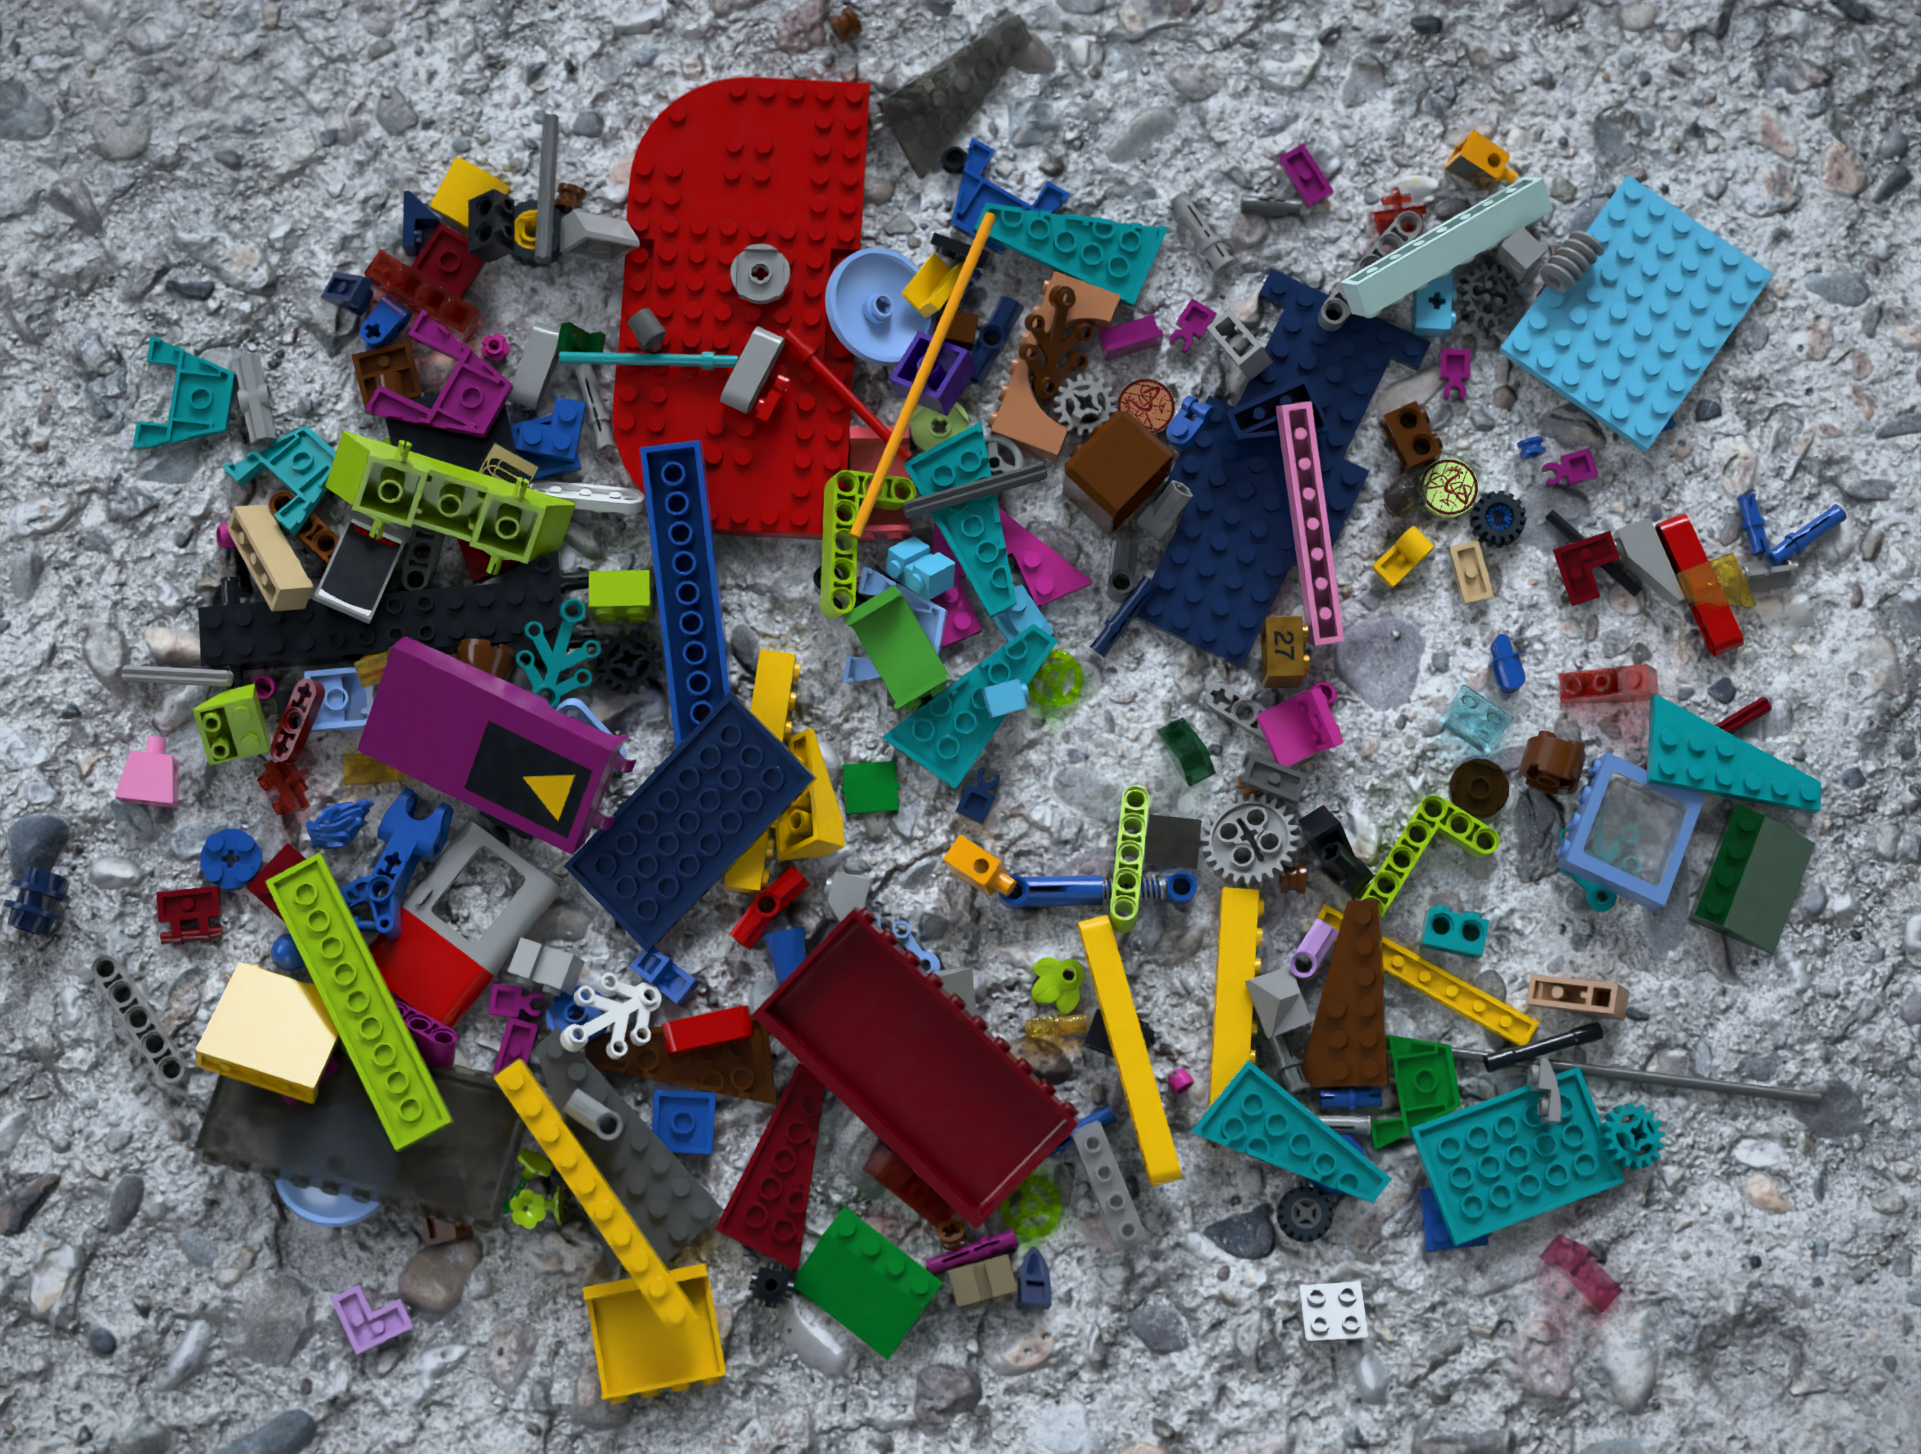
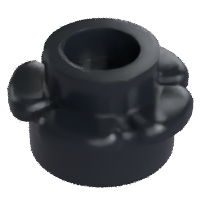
M953 146L942 153L940 159L941 163H943V170L949 174L963 173L968 154L960 147ZM957 159L958 162L953 163L952 160Z

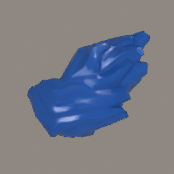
M368 800L351 801L324 808L315 822L309 820L306 823V828L311 838V848L314 850L316 848H322L323 850L346 848V846L353 842L354 837L364 826V819L370 812L369 808L375 805L374 802Z

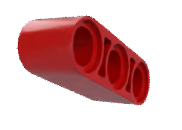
M748 1005L661 1024L667 1055L691 1052L755 1036Z

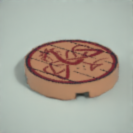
M1138 379L1129 383L1121 391L1116 404L1117 411H1128L1154 436L1166 430L1175 415V400L1171 391L1163 383L1153 379Z

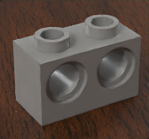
M1521 226L1501 244L1492 265H1497L1499 271L1505 269L1507 271L1505 277L1507 279L1513 278L1514 282L1512 284L1517 288L1523 282L1529 284L1539 274V269L1545 263L1542 259L1547 250Z

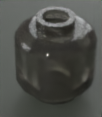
M1402 475L1398 477L1383 492L1386 512L1400 519L1412 517L1426 505L1428 491L1425 484L1416 476Z

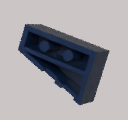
M1307 376L1226 411L1221 415L1232 443L1280 439L1276 406L1312 401L1316 436L1326 435L1332 431Z

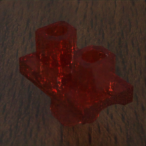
M1396 186L1391 188V196L1381 197L1382 206L1392 205L1393 209L1369 212L1370 221H1375L1378 236H1382L1393 223L1394 218H1397L1405 211H1413L1421 217V230H1423V214H1427L1426 205L1402 207V203L1412 201L1411 194H1401L1399 187ZM1404 223L1405 232H1414L1410 224Z
M273 760L264 764L266 770L257 778V781L265 792H271L275 788L279 791L281 796L272 801V807L277 815H286L293 811H304L311 806L304 795V792L309 790L305 783V780L311 776L308 769L298 770L295 763L287 765V763L274 762Z

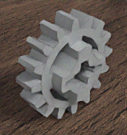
M1081 374L1077 375V382H1073L1070 378L1066 379L1067 388L1059 386L1058 394L1061 397H1054L1053 404L1060 406L1055 408L1053 412L1054 416H1061L1058 424L1062 426L1066 424L1068 426V435L1073 430L1077 431L1078 439H1081L1083 433H1088L1089 438H1091L1090 433L1101 422L1104 424L1117 411L1115 407H1112L1117 404V397H1109L1113 391L1112 386L1104 388L1103 378L1097 383L1094 382L1093 374L1089 375L1088 380H1083ZM1080 389H1088V390H1086V391H1081V392L1077 391V390H1080ZM1099 396H1101L1104 401L1105 410H1103V407L1098 404ZM1066 402L1068 403V406L1071 407L1073 410L1071 417L1068 415L1066 411ZM1086 403L1091 404L1090 408L1087 407L1085 408V410L1080 409V405L1084 406ZM1093 421L1090 424H1082L1083 422Z

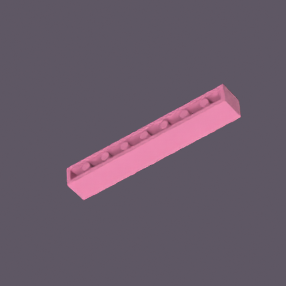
M1312 401L1276 406L1306 625H1308V643L1316 646L1342 642L1345 640Z

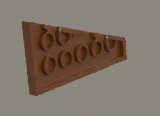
M752 1015L754 1037L676 1055H667L661 1026L649 1028L651 1038L642 1046L634 1045L630 1040L632 1030H626L624 1041L627 1044V1052L619 1059L610 1058L606 1052V1047L611 1041L612 1032L597 1036L584 1045L585 1057L597 1070L777 1105L769 1032ZM637 1032V1036L640 1039L644 1040L643 1034L641 1032ZM613 1045L614 1050L620 1053V1048L617 1045Z

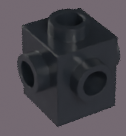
M767 1262L766 1268L759 1266L758 1273L752 1272L749 1291H754L753 1298L759 1299V1306L777 1309V1304L785 1305L786 1298L792 1299L795 1281L790 1280L791 1273L784 1272L785 1265ZM769 1279H774L777 1282V1288L773 1291H768L765 1287L766 1281Z

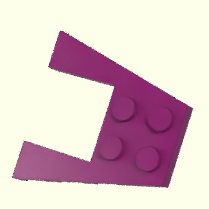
M422 309L408 333L409 338L458 361L432 409L378 385L365 408V412L369 416L486 438L514 387L510 381L486 361L480 359L467 345L461 343L449 330L440 323H437Z

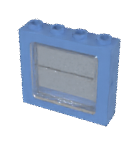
M1607 752L1599 758H1594L1588 768L1587 774L1590 775L1587 786L1584 785L1578 794L1577 801L1580 802L1577 812H1574L1568 821L1567 829L1570 831L1567 839H1563L1558 847L1556 855L1559 856L1556 867L1652 911H1656L1666 905L1705 797L1689 790L1647 783V770Z

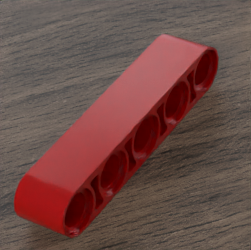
M1683 513L1655 525L1657 535L1710 653L1715 657L1743 646L1744 640L1740 628L1688 516Z

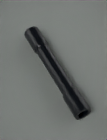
M1596 1021L1573 1028L1562 1034L1515 1048H1506L1483 1056L1484 1066L1487 1072L1491 1073L1568 1047L1603 1039V1030L1599 1022Z

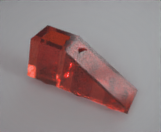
M1648 664L1559 673L1560 701L1562 704L1630 703L1648 701L1654 694L1658 695L1657 670Z
M881 1145L862 1168V1171L936 1229H938L941 1223L949 1220L955 1212L913 1169Z

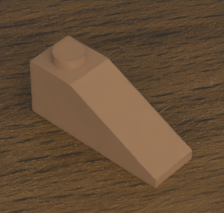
M1531 974L1526 1004L1591 1017L1625 1021L1629 990L1617 983Z

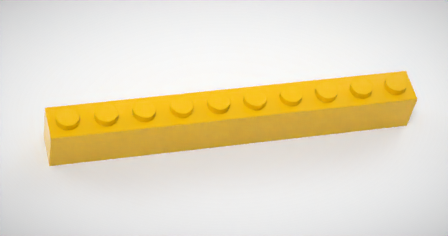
M518 1059L494 1076L498 1085L672 1336L699 1318L700 1315L525 1062Z

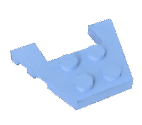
M863 566L859 593L876 596L893 585L898 586L940 657L948 610L924 599L917 593L873 569ZM847 655L843 682L852 683L881 678L871 659Z

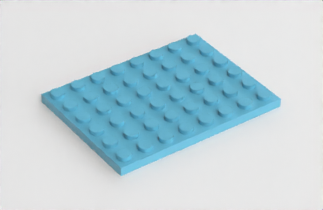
M1627 175L1586 231V233L1595 237L1602 244L1605 251L1604 254L1597 256L1595 264H1589V271L1582 272V279L1579 281L1575 280L1576 285L1573 289L1566 288L1567 293L1565 295L1554 292L1546 285L1498 352L1646 453L1770 280L1773 273Z

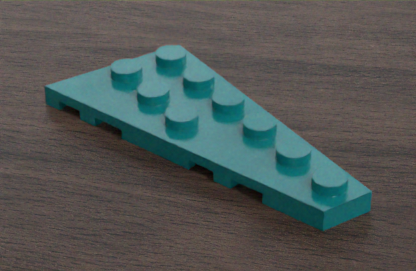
M982 422L971 426L903 463V467L914 483L920 497L992 477ZM996 494L930 512L989 618L992 619L1017 605Z
M1033 623L950 685L946 691L934 697L881 738L953 789H956L1007 716V714L989 719L981 689L1018 678L1021 684L1025 683L1027 686L1058 640Z

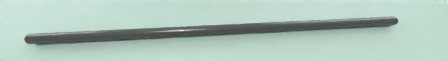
M1451 1047L1453 1059L1484 1063L1483 1056L1493 1053L1490 1051ZM1535 1057L1525 1060L1511 1067L1529 1069L1530 1065H1533L1534 1061L1539 1058ZM1548 1059L1553 1071L1559 1073L1580 1067L1583 1076L1820 1105L1822 1098L1819 1092Z

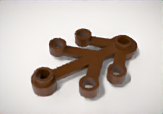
M1063 285L1053 287L1049 293V302L1056 308L1050 338L1044 330L1045 320L1041 315L1029 314L1024 323L1025 328L1031 331L1046 357L1044 368L1037 359L1039 349L1036 345L1024 343L1019 348V357L1027 363L1034 376L1031 382L1032 391L1037 398L1045 401L1053 399L1058 394V388L1062 380L1074 370L1082 371L1088 365L1087 355L1081 352L1071 353L1068 361L1056 369L1058 359L1080 341H1090L1094 336L1092 325L1079 323L1075 326L1074 331L1062 340L1068 309L1076 301L1073 289ZM1066 294V301L1063 302V297ZM1034 319H1037V325L1033 328L1032 323ZM1086 328V334L1082 336V330ZM1031 348V355L1027 357V350ZM1080 356V363L1076 365V360ZM1047 382H1049V386L1046 390L1045 386Z

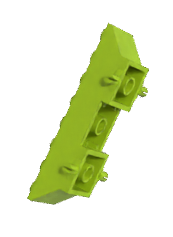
M343 430L325 487L350 503L352 510L367 514L374 519L369 533L372 538H374L378 527L376 539L382 538L386 523H397L410 528L414 524L470 542L469 546L484 550L491 556L486 572L491 574L493 570V575L499 574L503 560H516L528 564L529 560H534L541 555H546L556 550L560 552L576 503L527 488L529 480L524 478L522 484V477H517L516 484L411 452L412 444L410 442H406L405 449H403L404 440H400L398 447Z

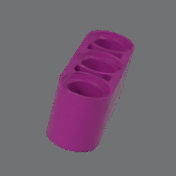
M395 1001L424 1062L441 1069L451 1067L455 1061L457 1033L409 1005Z

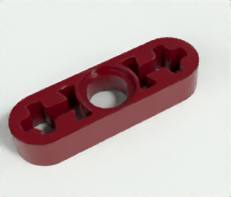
M302 679L295 685L270 746L271 755L276 761L294 763L299 759L324 700L325 690L320 682ZM308 689L310 692H312L310 698L309 695L306 694ZM300 705L307 706V708H300ZM300 713L302 724L298 729H295L293 719L296 714ZM288 734H295V737L288 736ZM285 745L287 748H289L287 753L285 750H283Z

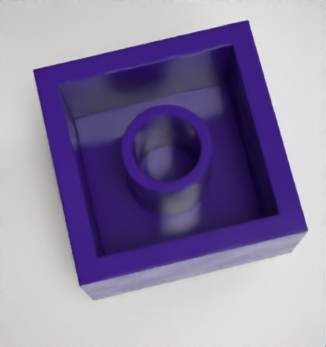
M918 331L890 376L889 380L899 397L907 399L933 336ZM946 341L943 342L917 404L943 415H949L977 369L968 350Z

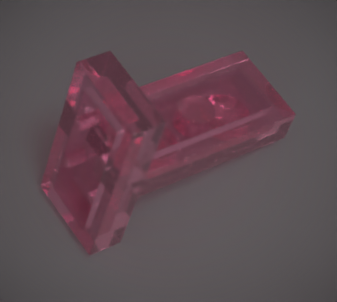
M1558 1234L1539 1257L1546 1265L1557 1269L1598 1311L1604 1312L1623 1289L1592 1259L1594 1254L1587 1246Z

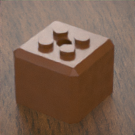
M1116 411L1104 424L1102 422L1099 423L1090 433L1091 438L1084 445L1080 443L1070 453V459L1064 466L1062 494L1108 536L1112 535L1166 480L1170 474L1175 455L1128 411Z

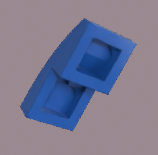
M656 948L649 952L643 949L630 966L634 972L648 983L656 986L661 993L680 1007H682L700 984Z

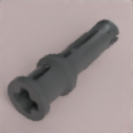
M1286 1033L1269 1038L1268 1042L1277 1062L1275 1071L1277 1075L1281 1076L1286 1091L1294 1098L1309 1092L1312 1087L1310 1083L1305 1081L1300 1068L1302 1062L1298 1057L1294 1056Z

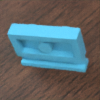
M1022 584L1014 588L1017 605L992 618L1007 643L1033 623L1049 635L1054 636V631Z

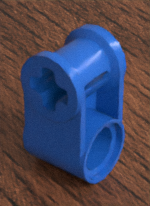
M390 295L384 296L360 327V335L367 351L390 345L396 336L409 324L413 312Z

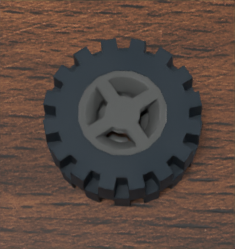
M1300 1186L1288 1191L1281 1198L1277 1206L1276 1217L1281 1231L1287 1237L1298 1242H1311L1322 1237L1331 1227L1334 1215L1332 1211L1333 1206L1331 1201L1328 1200V1196L1322 1193L1320 1189L1310 1186Z

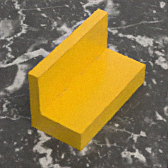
M932 253L900 295L926 319L939 311L950 297L963 263L961 262L950 268L935 253Z

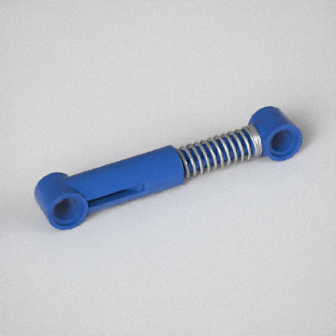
M1178 871L1161 878L1158 877L1157 880L1155 877L1152 880L1149 877L1146 880L1142 877L1139 899L1141 901L1142 898H1145L1147 901L1150 898L1152 901L1153 898H1156V900H1166V902H1172L1175 905L1187 904L1196 893V879L1185 871ZM1011 875L1009 877L1016 880V885L1022 890L1023 894L1021 897L1010 899L1004 894L998 893L1000 902L1009 909H1018L1020 907L1102 905L1104 899H1107L1108 902L1111 899L1113 880L1110 878L1107 881L1106 878H1102V875L1038 877ZM1177 881L1185 882L1189 887V893L1186 895L1176 894L1173 890V884ZM1128 883L1120 885V887L1123 889L1133 888V886ZM1059 890V892L1029 893V891Z

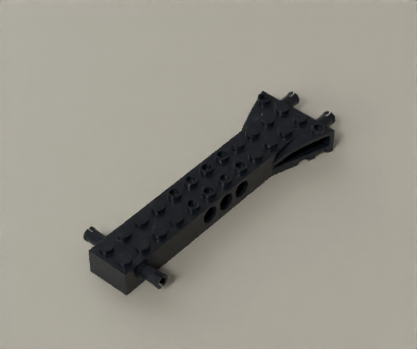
M556 550L546 555H541L529 561L528 564L524 563L480 585L384 592L369 624L317 602L313 598L308 599L305 609L271 611L267 602L242 604L240 603V578L230 577V580H228L227 577L220 579L222 604L219 606L198 607L201 667L203 669L231 671L234 675L233 684L231 687H226V690L244 686L243 671L360 662L362 656L371 654H385L389 656L392 645L405 636L446 655L457 654L458 643L461 644V640L491 641L490 646L500 649V645L503 644L514 649L516 653L528 650L534 655V666L546 667L533 641L525 636L524 627L529 622H539L543 626V635L553 652L563 620L559 610L561 604L565 601L564 594L568 590L589 589V571L591 570L565 573L562 566V557L559 550ZM531 625L529 627V634L537 636L539 633L538 627ZM595 628L572 631L565 656L568 655L570 649L581 648L585 641L595 640ZM589 643L586 646V648H596L595 645L592 643ZM522 654L520 660L529 663L530 657L527 654ZM569 668L563 670L562 672L569 674Z

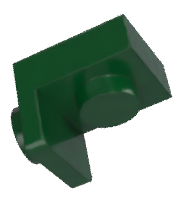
M571 322L561 323L556 351L559 353H603L606 334L603 332L588 333Z

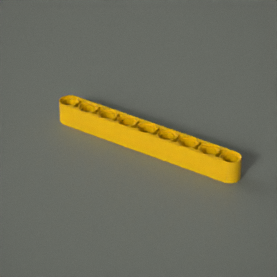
M1106 914L1077 922L1082 947L1151 1187H1156L1182 1180L1179 1161L1110 919Z

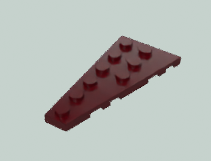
M798 1063L715 1228L716 1231L796 1271L799 1269L825 1085L800 1063Z

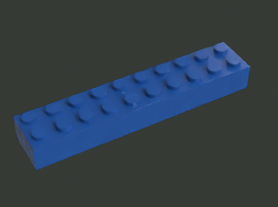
M700 440L640 447L676 748L729 692H733L704 450Z

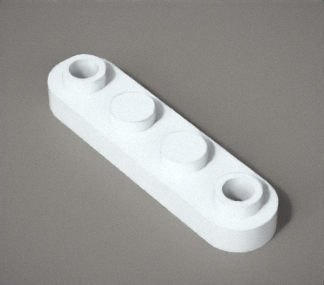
M547 480L532 481L527 487L576 503L574 510H592L596 513L616 512L633 516L641 512L645 507V495L640 490L633 488Z

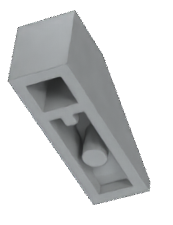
M1650 517L1617 529L1612 537L1622 563L1671 606H1679L1685 597Z

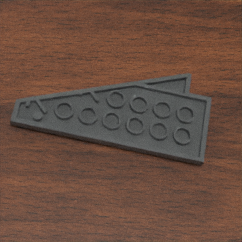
M557 1027L535 1047L553 1104L662 1262L666 1264L718 1217L724 1209L580 1050L570 1052L562 1046L560 1035L563 1031ZM577 1088L621 1117L623 1128L616 1138L612 1140L602 1139L562 1111ZM604 1117L600 1121V1129L603 1133L612 1134L618 1128V1123L613 1117ZM595 1225L608 1266L613 1270L621 1261Z

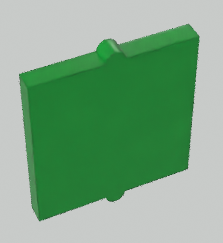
M895 761L843 765L844 786L841 788V791L845 793L846 815L899 811L897 789L900 788V784L896 778Z

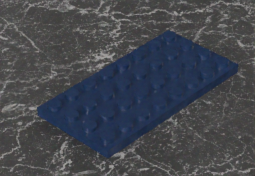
M729 692L612 815L615 818L611 829L604 830L599 828L564 867L646 952H649L803 794L817 777L733 692Z

